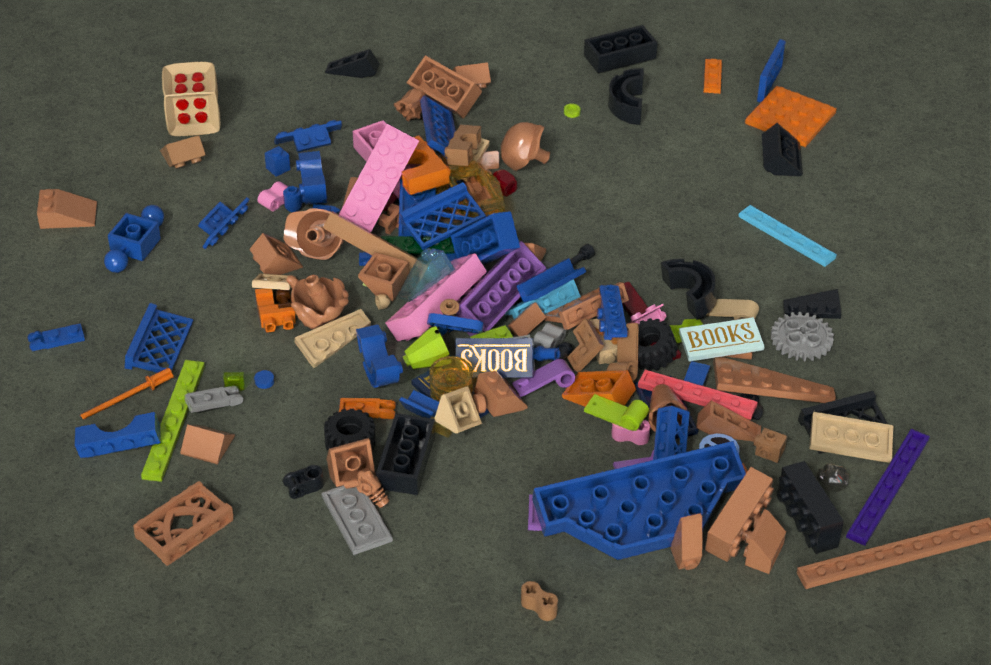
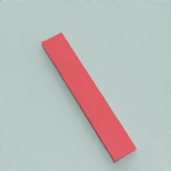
M648 370L643 372L638 382V388L652 391L655 386L660 384L668 385L680 400L701 406H706L712 400L750 420L758 403L754 400Z

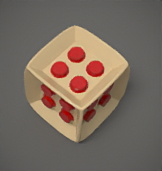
M187 62L164 66L162 70V89L165 119L169 134L172 136H191L218 132L220 130V109L214 64L210 62Z

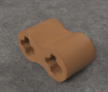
M529 581L522 585V606L535 611L544 621L555 619L558 608L557 597L552 593L543 591L536 582Z

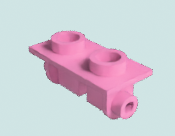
M655 304L645 309L646 313L642 315L640 312L630 317L631 321L629 323L640 324V321H647L650 318L652 320L660 319V322L664 321L666 313L660 310L663 304L657 307Z

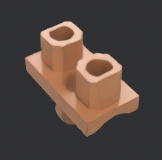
M395 204L389 206L387 215L382 213L379 217V225L385 227V233L391 234L396 228L399 229V206Z

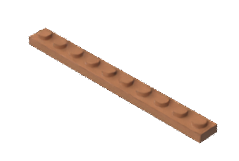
M988 517L798 567L797 575L805 589L989 541L991 540V520Z

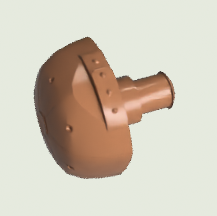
M522 122L513 125L507 131L501 143V157L509 168L517 171L534 159L543 164L548 162L550 152L540 148V138L544 127L542 125Z
M311 208L306 211L290 213L286 219L284 241L289 247L298 250L305 257L327 260L340 249L344 240L323 229L331 211Z

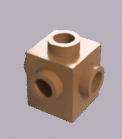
M764 428L761 435L757 434L755 438V455L778 463L785 451L787 436Z

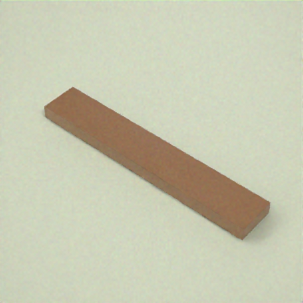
M333 211L330 212L323 226V229L372 256L377 252L408 261L409 276L417 281L422 279L428 267L427 263Z

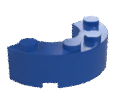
M320 151L298 153L299 160H296L297 171H301L302 184H299L302 203H305V205L327 203L326 184L322 172Z
M379 325L356 329L359 351L364 357L363 367L371 386L376 388L398 383L400 373H403L401 362H398L394 355L388 356L385 331H382Z

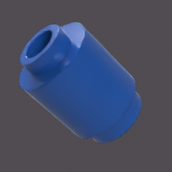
M289 186L284 189V207L289 212L299 211L302 207L300 189L295 186Z

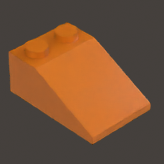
M628 370L578 372L575 376V381L566 388L562 397L586 407L593 395L596 394L625 406L636 388Z

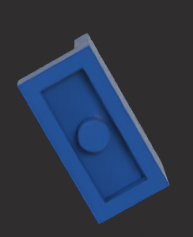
M413 390L408 400L403 397L399 400L405 409L421 417L431 419L435 418L439 405L438 401Z

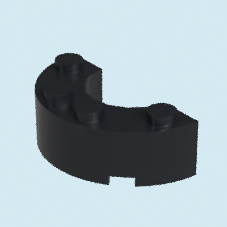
M644 68L625 70L622 75L614 76L609 84L608 107L614 116L629 124L640 125L642 98L634 97V95L642 94Z
M671 259L661 262L663 281L670 289H690L686 292L688 310L696 320L704 318L714 308L717 301L716 280L713 271L707 265L693 260V263L685 262V259Z

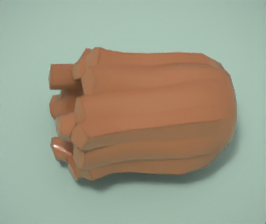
M411 89L401 100L394 103V107L403 117H406V121L415 118L420 119L422 112L420 100L425 93L420 89Z

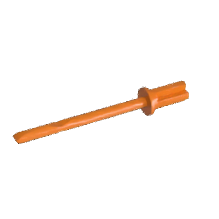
M166 368L150 377L146 376L145 383L80 416L84 420L148 387L152 391L155 390L156 386L174 378L171 369Z

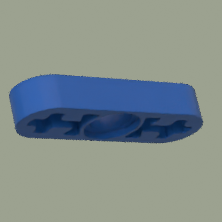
M429 313L427 324L430 326L477 334L482 333L484 323L478 320Z

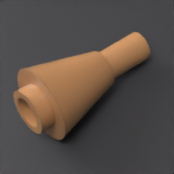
M446 299L440 304V310L443 315L455 317L459 310V304L454 299Z

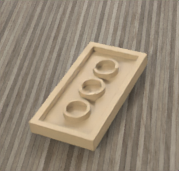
M813 412L809 449L887 463L891 462L893 425Z

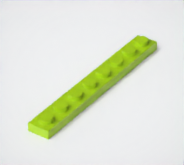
M185 360L160 424L161 443L152 445L141 474L142 479L162 482L189 410L184 400L185 395L196 392L205 368L204 362Z

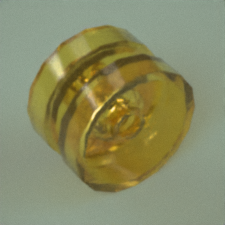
M446 356L439 358L431 365L429 378L432 399L440 402L442 395L467 386L471 396L473 395V368L468 361L457 356Z

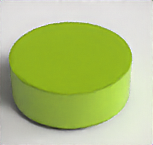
M568 104L564 107L565 116L575 118L580 115L581 108L578 105Z

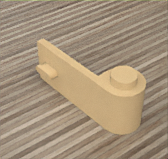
M717 299L714 308L706 316L734 317V320L752 317L755 319L759 312V306L752 300Z

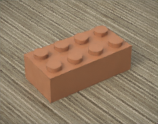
M424 56L407 81V84L412 89L423 90L426 97L463 119L482 93V90L474 82L427 56Z
M752 467L749 468L708 531L706 551L727 562L731 556L736 557L740 550V542L742 540L746 541L747 535L751 531L750 527L754 524L756 517H761L760 511L763 507L766 509L771 502L772 497L770 496L774 490L771 477Z

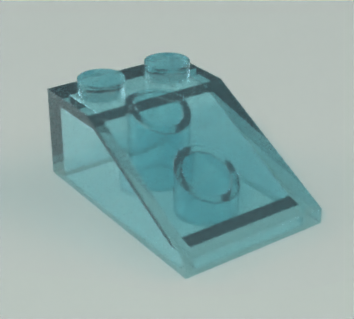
M427 248L421 253L422 256L416 260L397 295L400 299L412 301L455 270L443 250Z

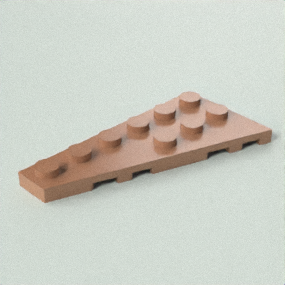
M725 357L713 359L716 388L720 391L827 403L836 399L834 388Z

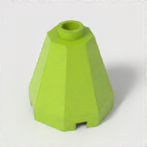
M436 326L427 329L404 351L405 355L402 357L407 367L411 365L412 369L445 365L452 362L451 358L446 357L450 354L441 334L434 332L438 330Z

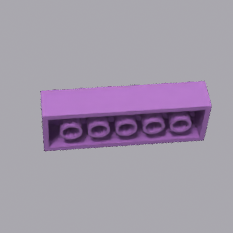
M520 241V248L504 255L461 300L455 317L481 321L484 323L482 332L489 331L519 299L520 293L516 285L539 274L546 267ZM467 332V333L469 334V336H473V335H476V334H477V333Z

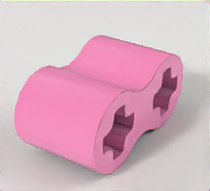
M280 181L274 183L270 189L263 190L259 194L258 203L274 212L284 204L283 191L288 186Z
M644 420L636 431L627 430L612 423V438L615 441H631L637 445L648 443L650 436V424L648 421Z

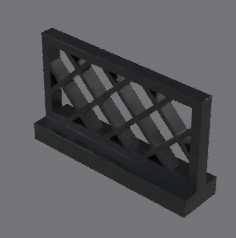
M874 391L801 409L798 417V422L801 426L804 425L809 437L811 435L810 424L813 412L841 417L853 414L858 416L859 420L862 418L871 422L887 424L875 402L876 395ZM872 408L875 417L864 414V410Z

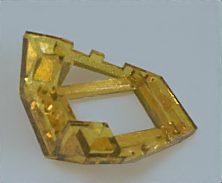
M471 160L469 166L449 165L448 167L451 172L449 184L436 187L437 195L448 190L449 185L451 188L458 185L456 180L474 176L481 186L486 187L492 197L476 202L484 214L489 216L493 213L505 211L499 180L491 171L475 160ZM464 199L459 204L468 206L469 203ZM457 209L458 213L465 216L466 210ZM469 211L468 217L475 218L479 216L477 212Z

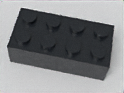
M644 25L585 39L584 57L597 73H602L656 59L658 42Z
M395 413L376 472L381 484L380 488L383 487L387 491L418 495L435 439V419Z
M802 461L782 467L777 498L786 506V512L789 517L794 519L798 532L803 533L807 546L812 548L815 554L838 548L844 520L806 462Z

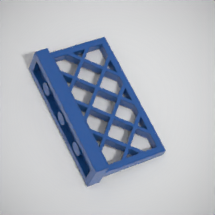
M464 182L400 213L401 225L404 229H408L422 250L486 217L467 191V186ZM467 199L469 204L465 206L460 205L459 202ZM448 207L454 208L452 214L443 212V210ZM457 209L466 210L465 216L456 215ZM469 211L477 212L479 216L475 218L468 217ZM432 215L438 216L437 221L427 220V218ZM441 217L451 218L449 224L441 223ZM454 219L463 221V224L459 226L452 225ZM415 223L422 224L421 229L413 228L411 225ZM425 224L435 226L434 231L424 230ZM438 227L447 228V232L443 234L436 231ZM427 235L432 237L431 240L424 243L421 240V236Z
M149 303L125 355L124 369L132 370L133 367L158 373L166 369L158 364L166 361L169 364L168 368L172 371L193 324V319L157 310V305ZM158 318L167 319L168 322L160 324ZM183 323L187 324V326L179 329L176 324ZM172 326L174 331L166 333L164 328ZM160 330L162 335L154 337L152 332ZM178 335L181 340L173 342L170 337ZM166 339L167 342L169 343V344L160 346V344L158 343V341H161V340ZM154 343L156 348L148 350L146 345ZM172 348L175 353L167 355L164 350ZM160 352L163 356L161 358L154 359L152 355ZM147 356L150 359V361L146 363L139 361L141 358Z

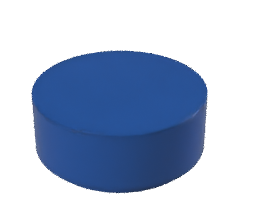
M267 370L259 371L254 376L255 385L261 389L270 388L274 384L273 373Z

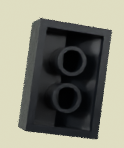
M778 123L762 133L764 169L777 176H802L800 142Z

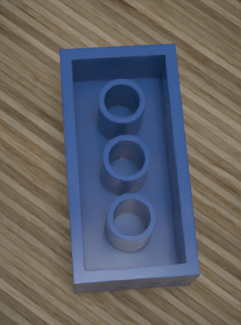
M511 212L493 213L451 235L457 259L476 253L483 266L520 248Z

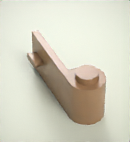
M639 323L626 324L627 337H617V362L610 363L607 371L628 370L632 381L636 379L638 374Z

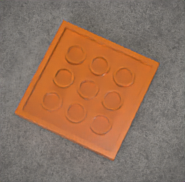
M776 86L745 119V124L766 131L778 123L794 136L801 146L806 147L834 116L837 108L787 90L784 87Z

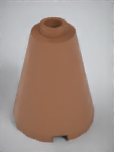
M665 384L655 386L651 394L648 421L651 429L655 432L658 408L674 406L688 411L672 389ZM677 414L679 425L682 422V415Z

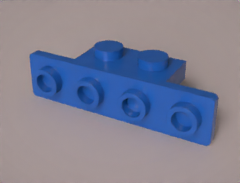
M332 120L324 125L315 124L307 129L298 128L294 132H281L275 137L274 143L276 145L294 140L297 152L331 145L328 132L340 130L342 122Z
M246 197L234 211L219 202L198 225V227L210 235L203 245L204 249L209 245L214 246L219 239V234L223 236L229 229L228 225H234L238 220V214L243 215L246 212L249 198Z
M601 285L599 289L601 307L597 308V319L600 320L599 331L603 332L604 340H612V337H627L628 332L619 286Z

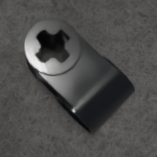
M310 465L286 474L282 482L284 486L288 487L290 498L297 499L321 490L324 487L322 468L318 465Z

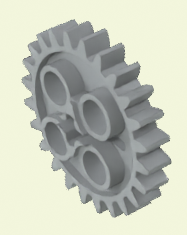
M791 312L790 317L784 314V319L779 317L778 322H774L771 330V340H773L772 345H776V350H782V355L787 353L788 358L795 356L796 361L799 357L803 361H806V358L813 361L814 356L821 359V354L826 356L827 351L831 350L834 333H831L832 328L828 327V322L822 323L823 318L817 320L816 315L809 317V313H806L804 316L801 312L798 315Z

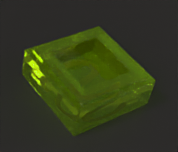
M224 372V387L237 386L239 391L245 390L244 372Z

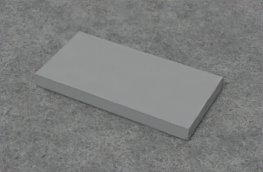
M343 485L321 493L326 506L353 555L393 541L372 500L369 499V496L360 493L356 487L346 489Z

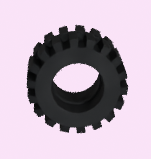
M650 318L647 321H640L638 326L639 368L642 370L646 368L648 371L655 369L656 371L660 367H666L667 363L673 361L672 358L676 357V351H678L677 342L671 327L665 321L660 322V319L652 320Z
M351 408L350 410L342 409L341 412H334V416L330 415L328 421H325L324 436L326 450L329 451L330 448L369 438L373 452L376 445L375 423L368 413H362V410L359 409L357 411Z

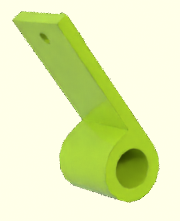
M594 394L584 408V412L627 430L636 431L649 414V407L640 400H634L629 407Z

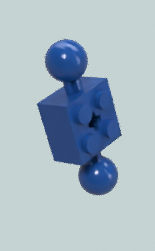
M146 206L142 210L141 217L126 213L108 234L110 251L104 257L105 267L109 271L114 273L123 271L128 265V257L143 261L161 239L159 226L164 221V212L159 206Z

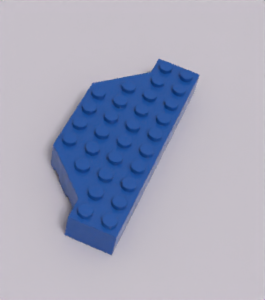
M734 441L534 488L532 501L544 537L566 532L603 553L620 560L671 547L679 520L682 517L701 513L703 532L723 493L736 490L746 472Z

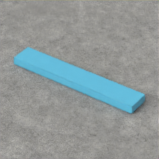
M751 205L739 213L741 219L824 267L836 258L837 254Z

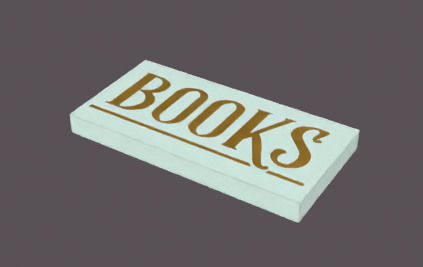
M754 317L679 328V334L688 361L764 350V343Z

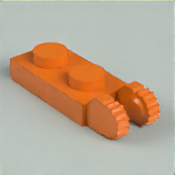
M341 398L339 412L342 409L350 410L351 408L355 411L359 409L362 410V413H368L369 417L394 419L396 402L380 398Z

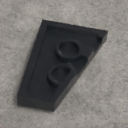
M838 289L783 300V312L789 317L791 312L795 315L801 312L804 316L806 313H809V317L816 315V318L841 319Z

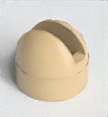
M380 294L375 296V303L379 310L385 309L390 305L391 302L387 295Z

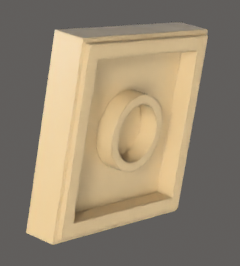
M260 273L252 281V288L290 290L291 286L286 281V278L290 275Z

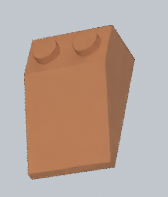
M59 189L40 190L37 209L40 229L95 226L97 201Z

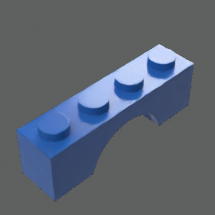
M155 412L136 415L127 427L115 432L102 431L96 424L75 428V448L80 458L161 443L160 423Z

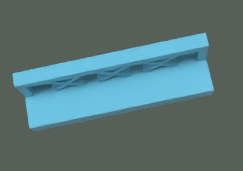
M573 279L539 299L524 303L522 301L511 306L505 315H512L515 319L534 302L546 314L581 296Z

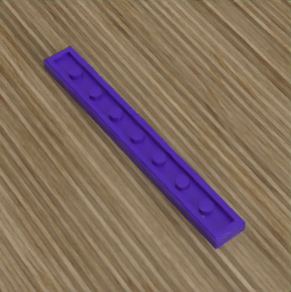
M913 429L909 431L849 529L846 538L866 546L928 443L930 436Z

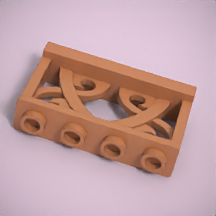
M198 481L134 524L135 538L146 545L168 566L234 520L233 510L228 503L222 502L203 486L202 482ZM199 498H203L206 501L203 507H200V500L197 503L194 502ZM210 505H211V506H212L213 508H215L216 510L213 511V510L208 509V508H209ZM195 515L193 517V526L188 530L182 528L171 530L174 517ZM155 528H158L157 530L153 531V534L160 536L154 537L150 536L148 533L154 530ZM164 540L166 545L162 547L158 542Z

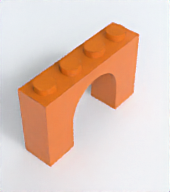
M420 136L413 137L419 140L407 164H420L421 166L401 171L403 188L409 195L449 184L450 168L443 163L442 159L435 154V151L427 145L426 141Z

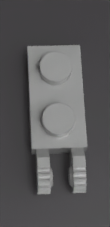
M237 386L187 393L184 400L190 412L193 413L229 405L235 406L243 402V397L239 394Z

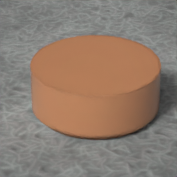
M482 393L473 394L472 398L478 414L484 413L486 411L484 395Z

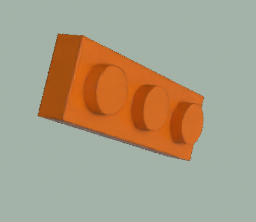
M705 59L704 93L720 94L722 60Z

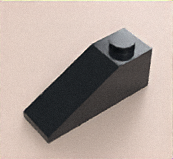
M367 49L329 62L325 73L356 78L371 77L377 73L380 63L371 49Z

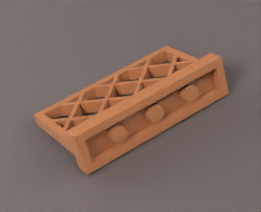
M619 282L615 284L619 286L622 303L628 301L629 298L624 283ZM600 288L546 313L544 321L562 323L564 329L568 330L579 325L585 318L589 320L597 316V308L601 307Z

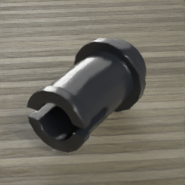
M563 342L558 345L560 350L559 359L566 360L572 353L571 344Z

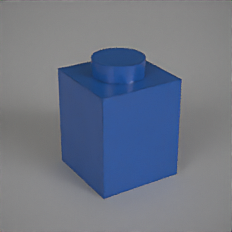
M280 146L265 152L266 169L277 177L290 170L289 154Z

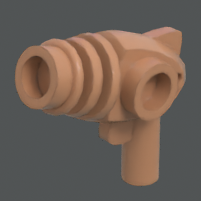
M370 470L359 471L356 479L344 481L346 489L356 487L360 493L366 496L371 495L369 499H373L372 502H376L375 505H378L379 508L390 501L387 498L388 495H385V491H383L384 488H380L379 479Z

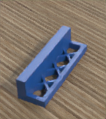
M568 258L516 286L524 303L541 298L586 273L584 267L574 270Z
M674 406L658 408L653 460L672 456L675 453L681 454L686 452L689 411ZM677 414L682 415L681 425L677 421ZM676 434H678L680 438L679 445H677L675 441Z

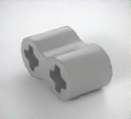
M546 323L544 328L534 336V347L556 348L565 339L566 329Z

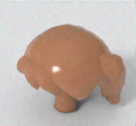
M292 275L286 278V281L292 288L291 307L295 310L296 315L304 326L313 330L335 320L341 314L344 306L349 302V294L340 279L333 278L334 281L324 277L319 278L317 275H310L306 279L301 280L296 279Z

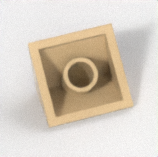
M468 386L441 396L434 418L436 422L454 433H459L482 424Z

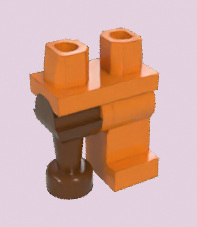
M255 289L261 327L265 328L267 333L274 332L276 326L283 325L285 330L293 329L296 320L295 310L291 307L292 302H289L291 300L290 291L277 290L276 299L280 304H274L272 289Z

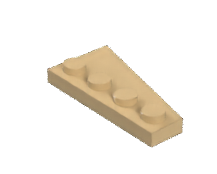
M359 309L295 337V344L311 366L315 368L357 337L356 329L371 326V321L362 309Z

